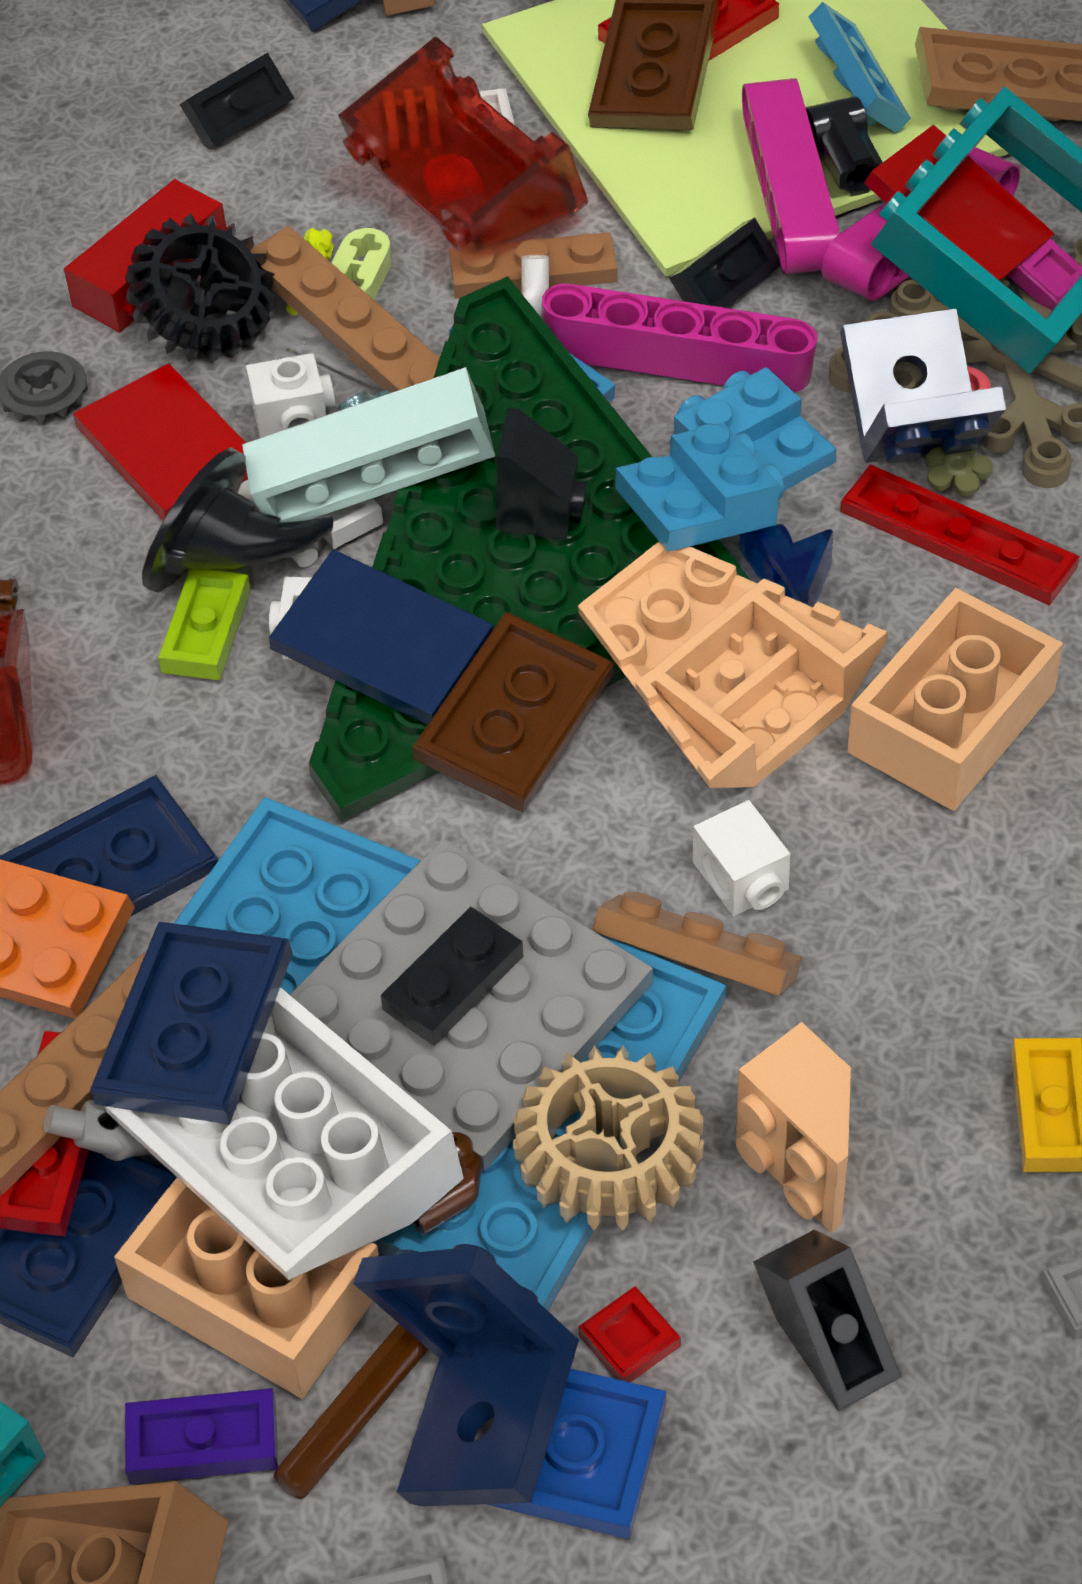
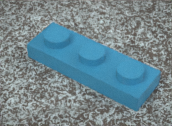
M822 2L808 17L819 35L815 40L817 46L837 66L833 71L834 76L853 96L859 97L864 106L869 125L874 126L879 122L894 133H897L911 119L856 24Z

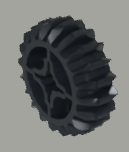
M191 213L184 217L181 226L169 218L162 224L160 231L152 228L151 231L146 233L142 244L135 247L130 258L132 265L128 266L125 274L126 284L129 285L126 292V304L136 306L133 313L134 324L150 323L146 333L148 341L157 339L160 336L167 340L165 344L166 354L173 352L178 346L185 349V355L188 362L196 358L199 351H203L211 364L218 359L221 351L230 358H233L239 353L242 345L246 347L252 346L256 342L259 332L266 329L271 319L269 316L270 311L276 302V293L271 291L275 273L259 269L260 265L265 264L267 253L252 254L250 251L254 246L253 236L241 241L235 237V223L226 227L224 231L216 228L213 215L205 220L203 226L198 225ZM195 259L189 263L176 262V260ZM175 261V263H174L173 266L167 265V264H169V263ZM199 275L201 276L200 288H202V289L205 290V292H204V294H203V296H205V297H204V299H203L202 302H201V292H202V289H199V288L196 286L197 283H198L197 279H198V276H199ZM227 311L236 312L220 319H206V316L210 314L226 315Z

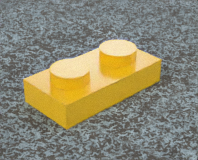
M1014 1038L1011 1054L1023 1172H1082V1038Z

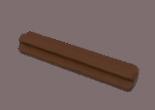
M398 1324L281 1462L274 1473L277 1483L295 1498H305L428 1349Z

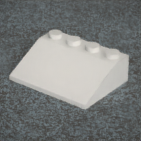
M281 987L229 1125L104 1106L106 1112L288 1280L411 1225L464 1179L452 1131Z

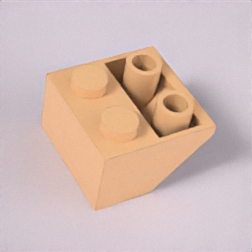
M801 1022L738 1070L736 1147L749 1167L758 1173H763L767 1170L783 1186L787 1201L801 1217L806 1220H811L815 1217L832 1233L842 1225L849 1146L851 1067Z

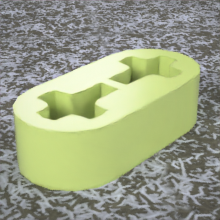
M374 228L354 230L343 239L331 263L351 281H357V286L374 300L391 267L390 240L384 232ZM358 256H365L363 261H359Z

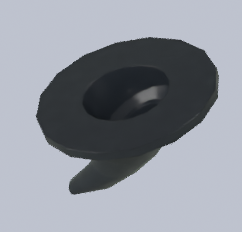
M230 447L218 453L196 474L162 522L148 550L142 570L143 586L159 593L171 586L189 569L235 570L270 563L302 553L332 532L333 518L328 516L306 521L280 522L281 517L254 511L255 503L238 494L246 470V456Z

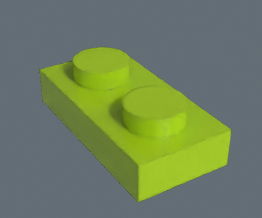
M189 569L158 656L161 673L221 680L251 591L248 574L210 569Z

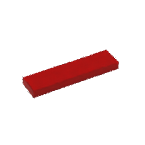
M871 464L841 500L840 512L1049 606L1078 568L1080 556Z

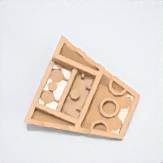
M660 542L652 546L578 605L580 616L709 788L754 787L810 743L844 714L887 641V631L869 623L862 629L841 620V611L818 601L814 607H811L786 596L785 587L764 578L758 583L737 575L736 566L693 547L668 552Z

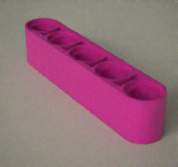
M797 78L745 83L742 86L743 118L782 272L784 275L821 271L824 254L832 240L840 233Z
M975 147L968 156L1014 196L1020 180L1019 166ZM883 203L835 237L828 246L821 265V275L825 280L871 301L881 298L910 277L871 245L887 222L879 215L886 206V203Z
M576 284L552 286L542 296L541 318L567 351L585 364L723 386L738 371H747L752 375L767 367L794 393L803 390L811 380L817 346V333L812 326L798 319Z

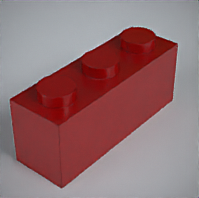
M173 179L64 268L72 307L121 333L134 322L133 313L136 306L126 304V292L129 285L126 284L125 274L128 266L132 265L130 258L135 247L142 244L146 233L151 231L152 228L160 231L162 224L169 218L181 226L184 217H187L190 213L198 225L202 226L205 220L213 215L216 228L225 231L226 221L223 203ZM195 259L176 260V262L189 263ZM173 261V262H171V263H169V264H167V265L173 266L174 263H175V261Z

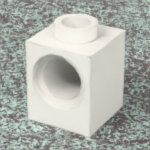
M750 800L693 826V863L732 916H736L752 907L756 910L768 908L777 902L785 891L789 890L791 854Z

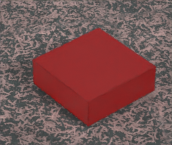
M636 1286L578 1326L580 1338L616 1379L626 1382L634 1381L681 1346L679 1334Z

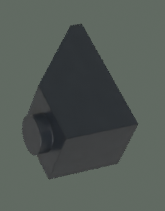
M507 409L497 455L496 530L567 541L571 517L582 519L587 494V482L577 481L578 456L520 409Z
M814 1229L753 1261L776 1320L837 1410L840 1411L902 1377L851 1247Z

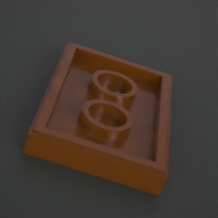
M615 0L588 112L590 126L693 130L719 15L718 0Z
M505 612L412 747L413 759L524 813L614 675L615 663Z

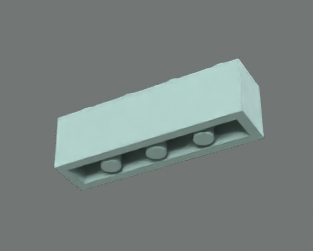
M466 367L242 444L243 452L246 456L245 464L250 494L261 513L281 517L280 522L310 520L495 457L484 408Z

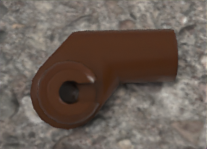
M460 1132L452 1133L464 1179L412 1223L415 1229L423 1236L470 1207L479 1195L483 1162L479 1155H475L473 1143L466 1134Z

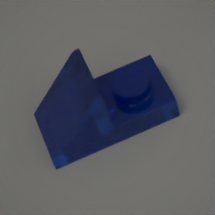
M780 523L775 526L740 534L739 550L760 580L764 578L785 587L786 596L814 607L831 568L834 532L832 529H828L793 543L787 528Z

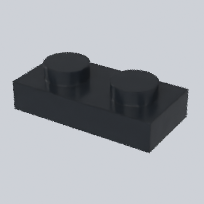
M267 52L186 99L180 106L203 145L210 149L294 99V96Z
M754 217L742 222L671 275L669 279L682 301L726 308L781 265L778 255Z
M470 906L380 995L382 1010L435 1046L524 957L523 942Z

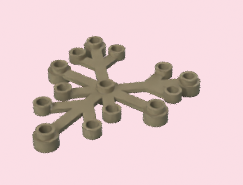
M1082 237L1075 243L1073 259L1081 266ZM1008 279L1003 282L1006 287L1009 284ZM908 280L901 283L898 289L893 292L890 312L880 311L873 313L867 321L949 310V308L937 302L936 297L915 280ZM1014 282L1019 297L1046 318L1052 310L1037 303ZM1082 313L1074 321L1071 329L1066 331L1049 353L1072 350L1082 352ZM958 316L961 336L968 340L963 342L966 363L986 361L992 369L1005 373L1014 399L992 427L991 431L982 440L981 445L991 452H1005L1013 447L1015 435L1023 428L1029 444V448L1024 456V477L1031 484L1042 488H1054L1062 485L1069 477L1072 457L1066 445L1059 439L1053 438L1049 426L1060 431L1062 436L1069 441L1082 442V424L1074 423L1082 422V403L1070 404L1064 408L1039 396L1031 374L1027 373ZM841 346L830 358L829 381L836 389L851 393L843 346ZM1048 353L1033 370L1082 394V369ZM901 362L894 366V378L899 385H904L902 387L914 389L923 383V374L915 364Z

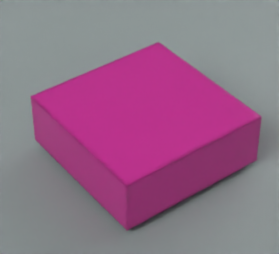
M1050 238L1018 266L1010 278L1037 303L1053 310L1082 274V266Z

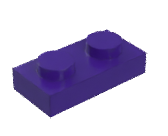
M273 1388L125 1403V1473L129 1484L267 1471L278 1468L276 1400Z

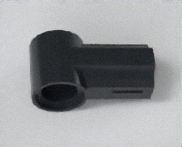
M854 96L805 107L818 154H822L839 189H846L850 192L851 196L869 193L871 189L864 183L872 170L883 162L868 136L867 117L859 97Z

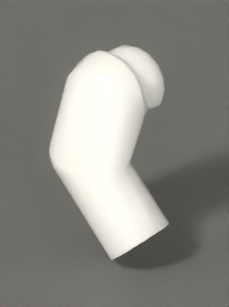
M525 255L521 257V293L541 317L542 296L549 289V256Z

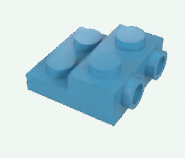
M767 367L752 375L747 371L736 372L726 381L722 391L707 399L700 395L689 397L682 403L677 411V415L674 416V434L695 430L699 426L706 424L717 425L725 423L735 435L741 433L748 434L755 448L756 459L763 466L774 464L778 467L782 475L784 491L836 462L837 449L801 416L802 399Z
M725 423L717 425L706 424L699 426L695 430L671 435L669 456L650 457L639 463L616 468V490L668 552L775 526L777 523L778 502L784 493L783 479L778 467L774 464L763 466L756 459L755 448L749 435L746 433L735 435Z

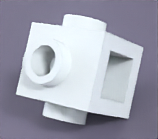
M314 353L246 365L252 407L260 438L326 416V410L336 408L330 375L319 376Z

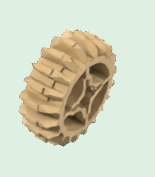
M594 1045L591 1052H589L588 1061L580 1063L567 1052L562 1061V1073L543 1067L542 1074L539 1076L540 1087L526 1086V1091L522 1097L523 1108L518 1109L517 1114L514 1116V1133L516 1134V1139L513 1140L514 1158L518 1160V1164H521V1178L526 1187H536L537 1199L541 1202L543 1208L559 1203L560 1215L566 1223L578 1213L584 1212L587 1213V1223L593 1231L602 1222V1216L615 1217L616 1224L624 1231L629 1223L630 1213L638 1212L651 1223L656 1216V1202L674 1208L680 1198V1187L691 1188L696 1178V1164H700L704 1154V1141L700 1137L703 1134L704 1120L700 1110L695 1109V1096L691 1091V1086H679V1076L675 1073L673 1066L656 1072V1061L650 1052L637 1062L629 1061V1052H627L624 1045L617 1051L615 1058H602V1053ZM580 1111L581 1118L573 1124L566 1126V1134L553 1139L562 1123L571 1115ZM596 1126L600 1131L599 1135L597 1134ZM664 1134L665 1138L656 1152L644 1162L638 1164L636 1155L650 1147L651 1139ZM617 1139H620L621 1147L618 1144Z

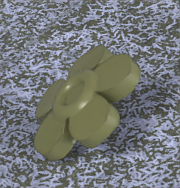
M936 447L927 453L925 459L926 466L931 469L928 472V484L937 491L947 490L954 484L955 491L962 496L977 493L980 486L979 479H988L992 474L993 465L986 456H975L976 449L968 452L944 454L943 447Z

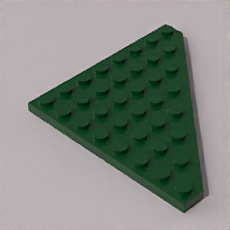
M507 276L459 298L454 313L453 327L448 341H445L434 378L466 367L484 408L495 457L398 489L393 501V512L387 530L383 532L372 568L493 624V629L504 613L508 612L614 662V675L606 685L607 687L626 676L580 616L578 605L659 542L615 488L616 468L639 463L652 456ZM508 408L523 411L578 456L577 481L587 482V494L582 519L571 517L567 541L496 530L497 455ZM719 539L690 546L736 566L737 575L751 580ZM335 680L326 708V719L318 742H315L309 760L310 777L342 822L439 772L413 759L412 747L427 727V724Z

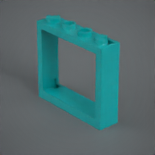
M1004 86L990 103L980 98L959 124L966 129L963 134L955 128L949 132L932 154L939 160L935 166L927 159L920 165L905 185L911 191L907 197L898 191L879 214L887 222L871 245L949 309H956L957 315L1027 373L1031 374L1082 313V274L1050 314L1044 318L918 215L919 211L986 135L1082 213V149Z

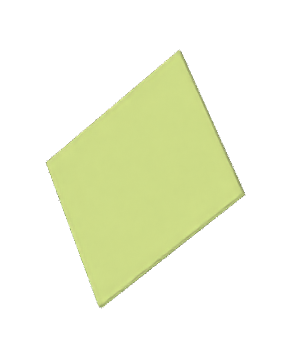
M553 0L483 23L482 32L666 277L677 272L742 222L754 217L768 240L773 238L743 118V84L797 78L805 107L854 97L834 76L833 71L837 68L834 61L828 58L815 42L819 35L808 16L822 2L856 24L911 118L897 133H894L879 122L874 126L868 124V136L882 162L933 124L946 136L953 128L961 134L964 133L966 129L959 124L970 109L945 110L938 106L927 105L915 48L919 27L947 29V27L922 0H775L779 3L778 19L708 61L693 130L590 126L588 112L605 46L603 42L598 40V24L612 17L615 0ZM987 135L976 146V148L997 157L1009 154ZM818 154L835 216L881 200L872 190L869 193L851 196L850 192L846 189H839L822 154Z

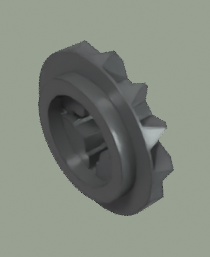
M45 351L25 355L10 363L0 374V402L4 412H14L19 422L35 416L43 424L47 415L53 413L65 419L67 408L82 406V394L88 390L86 373L82 365L73 357L59 352ZM52 383V391L43 389ZM33 388L43 389L38 395L33 393Z

